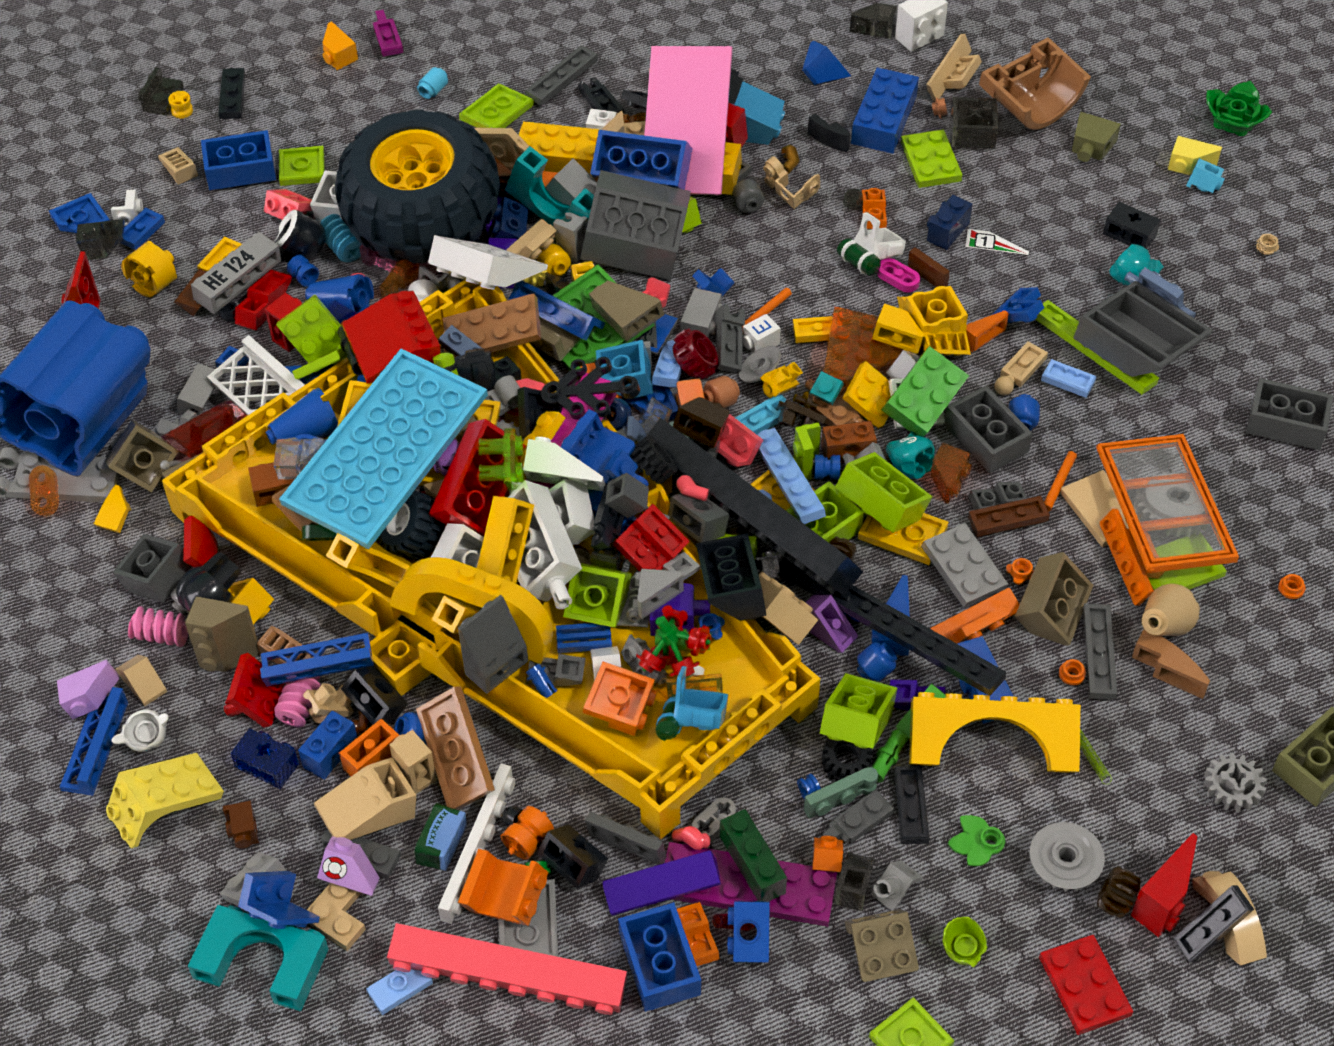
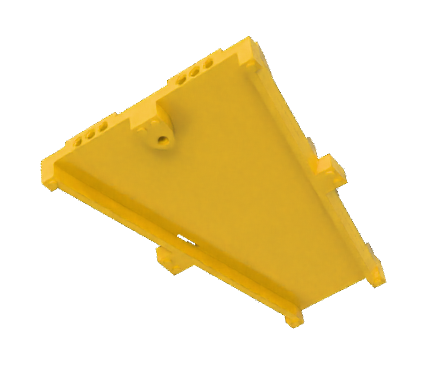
M464 279L445 293L437 290L419 303L438 340L444 333V317L507 301L504 293L498 286H495V290L480 287L481 282L480 284H474ZM530 343L492 352L494 362L508 356L521 369L522 379L528 378L544 384L559 381L558 377ZM440 348V353H445V349ZM345 358L288 396L283 392L202 445V454L162 480L171 511L183 523L187 517L194 516L218 535L237 545L376 636L370 641L374 666L401 696L432 673L453 687H461L463 694L482 704L639 807L641 823L660 840L680 824V806L789 715L800 723L818 708L821 678L801 662V654L786 636L771 632L766 633L755 619L739 621L710 604V613L716 614L725 620V624L721 628L722 638L719 640L711 638L710 650H706L704 654L699 652L696 657L691 655V649L686 648L685 651H679L683 658L691 655L693 662L699 661L700 664L698 666L705 669V680L700 682L698 686L686 684V689L728 694L726 715L722 726L719 729L704 731L693 726L682 727L676 737L665 741L656 735V723L659 716L663 713L664 704L671 695L676 694L678 675L669 676L673 672L671 665L664 668L667 672V682L663 685L654 684L653 690L657 691L653 706L647 705L644 711L648 718L643 731L637 729L635 736L610 728L608 727L609 722L583 713L584 705L594 683L590 651L558 653L557 625L590 622L563 617L565 609H557L553 597L548 602H544L543 605L548 612L553 627L551 647L545 657L558 659V654L586 658L582 684L554 686L558 691L545 698L539 694L534 685L526 684L527 674L525 672L528 670L530 661L528 660L527 663L486 694L465 675L459 634L452 633L432 621L434 613L422 604L414 616L391 607L390 601L395 589L394 587L361 572L346 569L326 556L334 540L304 541L302 540V532L274 503L259 507L256 505L248 468L294 457L291 445L279 448L276 444L272 445L266 435V431L269 430L268 424L316 388L322 390L324 395L320 396L322 401H329L339 422L349 381H357L358 375L353 373L348 358ZM506 412L498 418V422L504 420L505 423L514 422V426H519V416ZM608 420L601 421L605 428L616 432V429ZM645 471L638 474L649 483L647 506L649 507L653 503L662 513L668 515L670 506L668 495L672 493V476L662 484H657L651 480L650 476L645 474ZM640 512V513H638V514H636V515H634V516H635L636 518H638V517L641 515L642 512ZM675 525L690 541L679 553L685 552L700 565L696 546L682 529ZM612 543L609 548L600 550V552L586 549L598 564L597 567L619 571L625 559V556ZM573 545V548H582L579 545ZM429 552V556L426 558H431L433 552ZM400 556L412 564L416 563L417 561H420L414 559L411 560L406 557ZM631 563L628 573H632L633 576L637 569ZM699 570L683 581L684 583L694 585L695 600H708L702 570ZM570 581L565 585L567 591L569 588ZM650 614L648 628L632 626L610 627L612 647H618L621 668L632 671L624 660L621 651L630 634L635 639L641 638V640H645L650 650L655 646V636H650ZM403 615L433 634L435 643L399 621L398 618ZM694 616V628H699L698 618L700 616ZM606 638L590 639V641L606 640ZM577 640V641H565V642H563V643L579 642V640Z

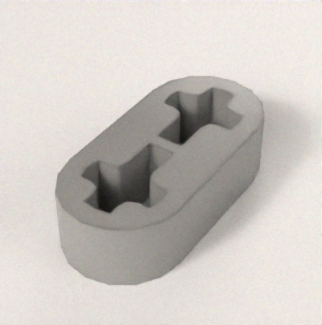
M722 797L716 799L694 819L692 826L699 830V827L706 828L710 824L709 833L707 834L710 836L711 842L720 835V820L736 813L735 803L729 798ZM719 809H721L722 811L728 809V815L722 813L718 817Z

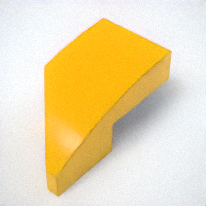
M115 484L96 517L94 525L117 533L121 532L127 514L131 510L124 497L122 487Z

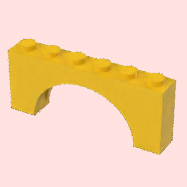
M337 533L326 555L346 569L361 572L394 588L412 565V563L399 555L385 550L377 542H374L368 550ZM440 592L426 593V598L423 602V605L434 613L432 621L456 634H459L458 627L466 618L472 617L482 609Z
M918 692V697L911 699L909 765L938 766L943 747L956 730L971 722L993 719L1012 723L1027 731L1037 741L1044 753L1047 772H1079L1081 705L1073 704L1072 699H1056V703H1045V698H1028V702H1017L1018 697L1001 696V701L990 700L988 695H973V699H962V694L952 693L946 694L945 698H934L935 693Z

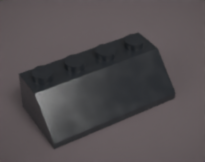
M748 533L696 543L708 603L739 621L754 620L767 616L762 586Z

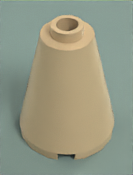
M1170 583L1158 587L1148 598L1142 616L1143 628L1152 635L1181 636L1188 633L1195 627L1200 613V607L1193 596L1194 594L1188 588L1179 584Z

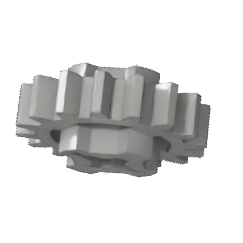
M1230 753L1229 758L1226 759L1221 754L1218 761L1212 760L1209 768L1205 771L1203 787L1209 788L1206 795L1208 797H1216L1215 805L1221 802L1224 803V810L1234 806L1235 811L1239 812L1241 807L1244 806L1249 811L1253 804H1259L1266 791L1264 786L1267 779L1261 777L1263 769H1255L1256 761L1254 760L1247 763L1245 755H1242L1240 759H1236L1234 753Z

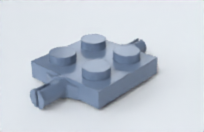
M1145 267L1139 273V277L1131 271L1126 274L1124 280L1129 283L1137 281L1193 318L1196 316L1195 312L1183 304L1184 291L1178 285L1171 284L1163 279L1159 273L1150 271Z

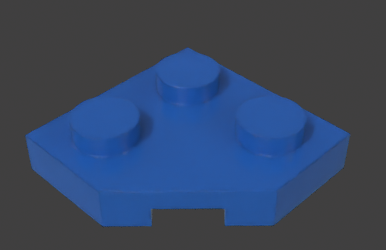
M91 193L49 210L52 220L60 231L92 235L111 226L110 219Z

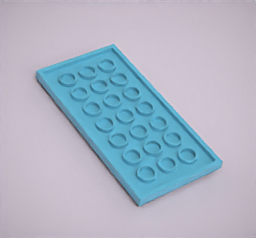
M400 349L279 498L280 504L335 533L351 539L369 550L488 396L487 389L406 350Z

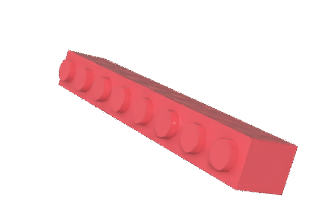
M398 923L395 925L387 955L390 965H393V969L397 971L410 972L411 969L420 970L422 975L429 978H439V975L451 977L450 980L458 984L466 985L468 981L479 983V987L495 991L497 987L508 989V993L515 996L524 997L528 993L537 995V999L544 1002L553 1003L555 999L566 1001L567 1006L577 1009H583L584 1005L595 1007L596 1012L606 1015H612L613 1011L620 1013L627 981V971Z

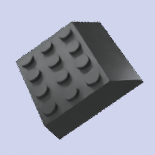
M1134 281L1083 314L1073 338L1084 347L1101 356L1102 359L1119 368L1123 373L1133 377L1162 370L1210 336L1213 330L1142 284Z

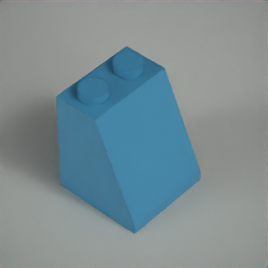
M742 82L735 105L745 109L748 135L746 142L769 145L773 137L777 138L781 132L782 126L779 124L785 115V111H783L785 101L748 83Z

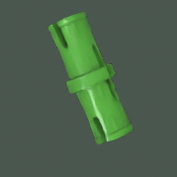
M893 730L884 747H880L877 751V758L872 768L878 772V783L884 781L891 766L897 763L899 760L898 754L908 741L907 735L900 730Z

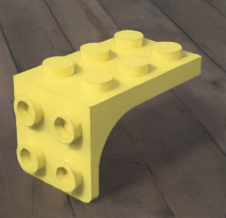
M193 753L119 772L106 807V813L120 831L122 839L128 843L130 848H135L139 846L145 830L160 817L174 811L221 799L224 791L199 755Z

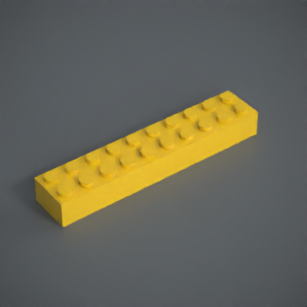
M523 121L519 136L529 146L548 159L544 171L558 173L574 158L590 174L598 131L601 129ZM725 142L722 194L732 195L734 186L737 184L742 164L741 144Z

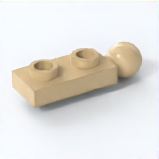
M1027 342L1002 368L1001 377L994 384L995 391L1005 396L1013 391L1014 384L1021 387L1047 359L1048 352Z

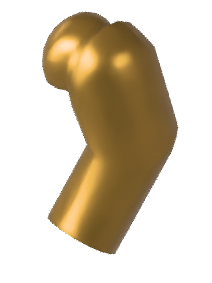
M787 145L781 149V154L785 153L783 157L787 159L783 167L788 174L800 162L797 149L793 145Z

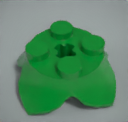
M1251 80L1233 86L1227 94L1218 89L1207 90L1206 92L1207 105L1213 115V126L1217 129L1235 133L1238 136L1247 135L1248 131L1267 119L1272 114V110L1267 105L1259 104V92Z

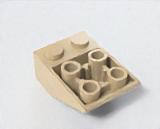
M761 571L759 579L767 616L762 617L787 638L799 645L818 621L811 614L813 608L803 600L795 597V593L785 585H781Z
M393 757L365 766L314 802V806L332 836L352 840L415 818L416 794Z

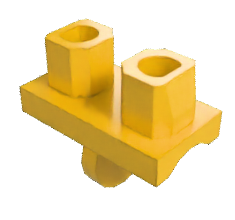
M792 362L787 367L784 365L765 373L761 377V380L764 381L762 386L763 392L767 397L771 398L796 388L799 385L796 379L803 374L802 370L795 362Z

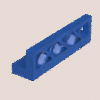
M522 280L516 283L508 299L511 300L534 293L538 298L539 317L586 341L594 326L603 329L605 322Z
M358 634L261 653L263 668H260L265 685L272 686L374 666L369 634ZM364 641L365 648L348 651L353 643ZM328 648H335L340 652L321 656ZM302 653H308L313 657L295 661L298 655ZM280 658L286 663L269 666L268 660Z
M112 687L109 696L102 702V704L106 705L101 717L98 714L99 708L88 713L60 784L61 791L94 795L113 745L112 738L118 732L128 705L123 688ZM96 728L94 736L91 740V738L89 737L90 730ZM87 751L84 762L82 763L80 760V756L83 752ZM79 774L76 780L78 785L71 784L72 777Z

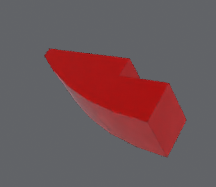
M270 270L247 289V298L235 307V324L257 330L267 320L265 308L286 292L292 276Z

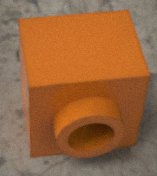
M834 836L814 838L812 870L841 872L843 840H838Z

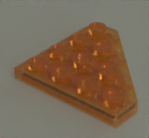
M834 306L823 369L824 373L843 381V387H846L850 384L859 365L864 361H867L877 371L881 367L891 366L904 349L872 339L879 316ZM922 343L919 352L923 351Z

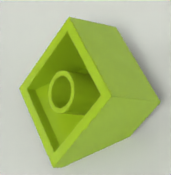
M580 563L582 569L570 580L568 588L572 604H568L569 607L565 608L563 617L616 628L627 601L632 573Z

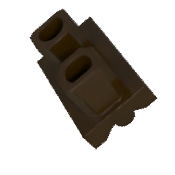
M805 392L802 397L795 394L793 401L799 404L786 400L785 402L779 401L777 408L781 410L778 423L793 427L796 417L802 419L800 425L802 426L814 423L824 424L826 416L810 410H816L818 406L817 403L812 401L813 394L810 392Z

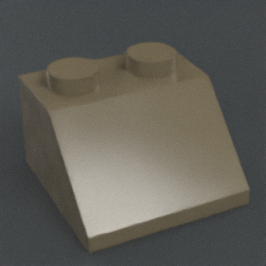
M132 419L105 462L110 469L152 493L162 478L161 472L164 471L160 468V463L163 460L173 461L179 450L153 431Z

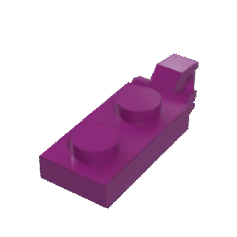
M384 10L375 11L377 22H373V29L382 56L404 53L393 18L386 19Z

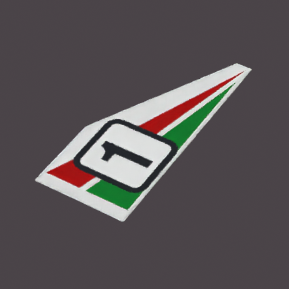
M968 229L965 247L1029 255V251L989 231Z

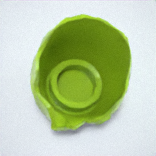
M957 917L948 922L944 928L942 942L947 955L961 965L975 967L981 960V955L987 950V939L981 926L970 917Z

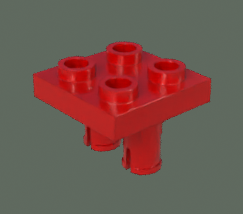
M245 653L240 655L225 702L224 712L229 717L244 713L264 728L272 726L275 716L274 708L278 703L284 683L266 686L261 678L260 668H263L262 662L251 654Z

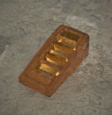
M408 260L398 261L379 287L382 299L391 294V290L392 294L399 293V289L407 287L419 277L418 263H412Z

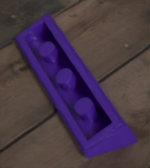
M710 850L603 881V889L611 916L721 885L717 859Z

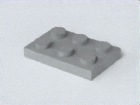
M966 523L925 540L921 546L963 608L1004 590L1008 585Z

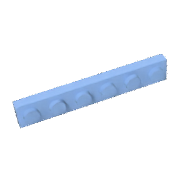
M775 427L758 433L757 435L763 439L758 452L799 521L806 524L826 517L823 505Z

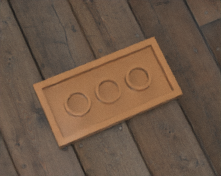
M534 293L443 318L444 332L453 325L481 348L491 350V353L541 340L538 298Z
M452 687L416 708L427 746L432 751L434 768L447 807L459 810L495 791L462 688Z

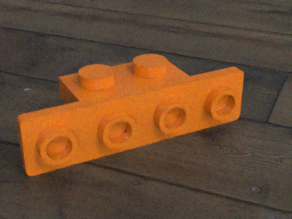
M1112 509L1099 524L1133 604L1140 606L1154 591L1148 578L1159 579L1165 572L1147 573L1130 529L1126 528L1119 510ZM1144 533L1154 558H1159L1154 550L1149 535L1147 533Z
M1007 588L930 629L956 644L961 643L965 640L983 636L982 631L988 628L992 632L1005 624L1003 620L1015 615L1020 604L1012 590Z

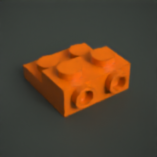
M602 661L584 705L583 713L609 722L608 727L635 736L637 729L643 731L648 718V715L644 714L646 706L652 707L657 695V691L653 690L655 679Z

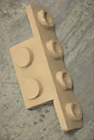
M960 34L927 83V90L933 101H936V97L940 99L946 89L965 88L982 62L979 55H969L971 47L966 34Z
M541 219L506 251L536 260L542 253V248L546 250L553 244L557 229Z

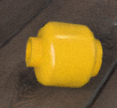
M552 244L546 250L541 249L542 253L537 258V261L548 265L546 270L548 273L562 277L569 271L571 259L562 247Z

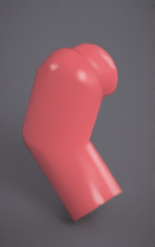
M682 475L677 479L676 485L682 495L702 501L707 500L708 488L696 485L688 475Z
M693 826L679 828L672 832V840L674 842H685L694 850L708 848L711 843L710 836L707 833H701Z

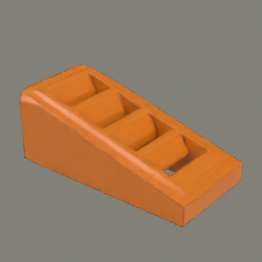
M1002 311L967 324L966 333L971 352L976 351L1006 330L1008 321L1007 311Z

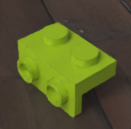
M819 423L795 427L793 458L807 480L812 479L813 458L815 454L819 455L821 431Z

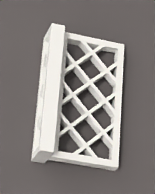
M249 335L242 340L243 347L207 376L208 380L247 416L257 410L249 409V401L261 400V406L266 404V400H272L284 391L289 396L305 385L299 379H295L294 375ZM244 356L249 358L248 366H237V362ZM248 372L247 380L235 381L236 373ZM253 372H264L263 380H252ZM231 373L230 381L219 382L217 380L222 374ZM268 385H279V393L267 394ZM251 386H263L262 394L250 395ZM234 387H246L245 395H233Z

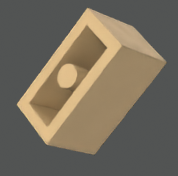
M413 729L406 734L399 735L389 744L393 759L415 794L436 781L432 751Z

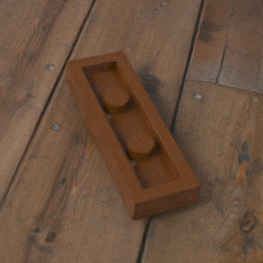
M1041 496L972 510L968 513V519L976 537L1047 522L1050 517Z

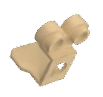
M774 156L765 162L763 169L766 172V177L764 178L766 184L772 189L775 187L776 193L793 209L818 192L820 188L819 174L811 177L793 195L785 188L789 184L788 172L784 169L782 163ZM782 190L787 194L789 199L783 194Z

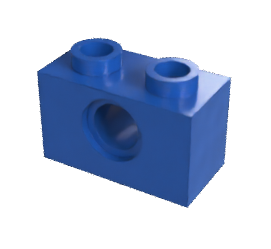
M332 710L298 750L303 768L325 780L341 761L339 752L358 738L354 722Z
M734 900V907H728V925H733V937H728L727 955H733V962H769V901ZM752 923L756 926L757 933L752 939H745L740 935V928L743 924Z

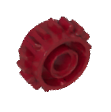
M690 328L684 329L677 334L676 338H674L673 354L682 370L693 378L700 377L704 379L714 374L718 364V355L709 338L698 330L691 331Z

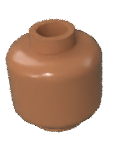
M720 376L707 381L703 389L706 400L712 403H720L723 408L733 406L740 394L737 382L728 376Z

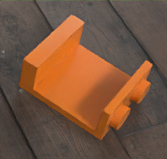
M478 849L458 903L471 913L529 926L531 918L536 913L541 891L546 886L548 871L536 861L531 860L530 865L526 866L499 860L489 851Z

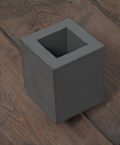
M625 473L608 482L605 504L626 518H630L647 509L649 487L628 473Z

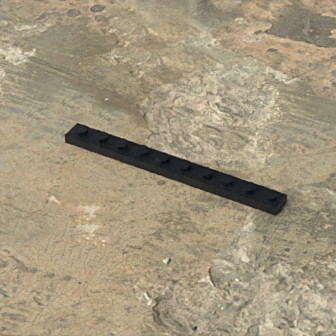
M784 558L776 566L778 575L813 595H832L842 612L988 696H991L1006 679V671L854 585L845 596L837 591L831 594L821 584L810 578Z

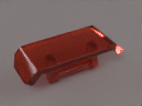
M224 401L161 437L185 456L193 458L203 452L202 445L247 415L232 401Z

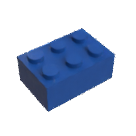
M268 130L201 140L204 171L209 190L276 180Z
M674 902L618 918L619 936L645 1012L701 995V977Z

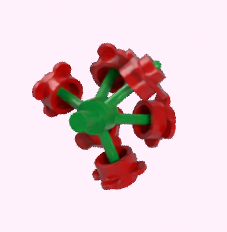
M666 605L662 608L663 615L656 620L659 628L658 635L661 640L650 651L644 649L641 655H636L641 660L638 665L642 667L644 672L649 671L650 673H653L654 670L661 672L666 666L671 665L673 672L669 674L670 677L678 675L681 667L686 666V678H689L691 674L695 673L694 667L700 664L699 661L694 663L691 655L696 657L699 652L704 654L709 649L711 644L710 629L708 626L703 625L699 628H692L688 633L683 632V623L688 619L687 612L684 610L678 611L673 609L672 606ZM680 639L685 640L686 647L691 649V655L682 657L677 646Z

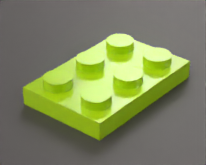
M944 129L901 136L900 143L918 188L962 181V172Z
M316 295L306 300L276 324L308 363L341 348L340 338L337 334L341 325ZM346 355V357H344L343 359H341V360H339V361H337V362H335V363H332V365L335 366L338 362H341L342 360H344L345 358H347V355Z

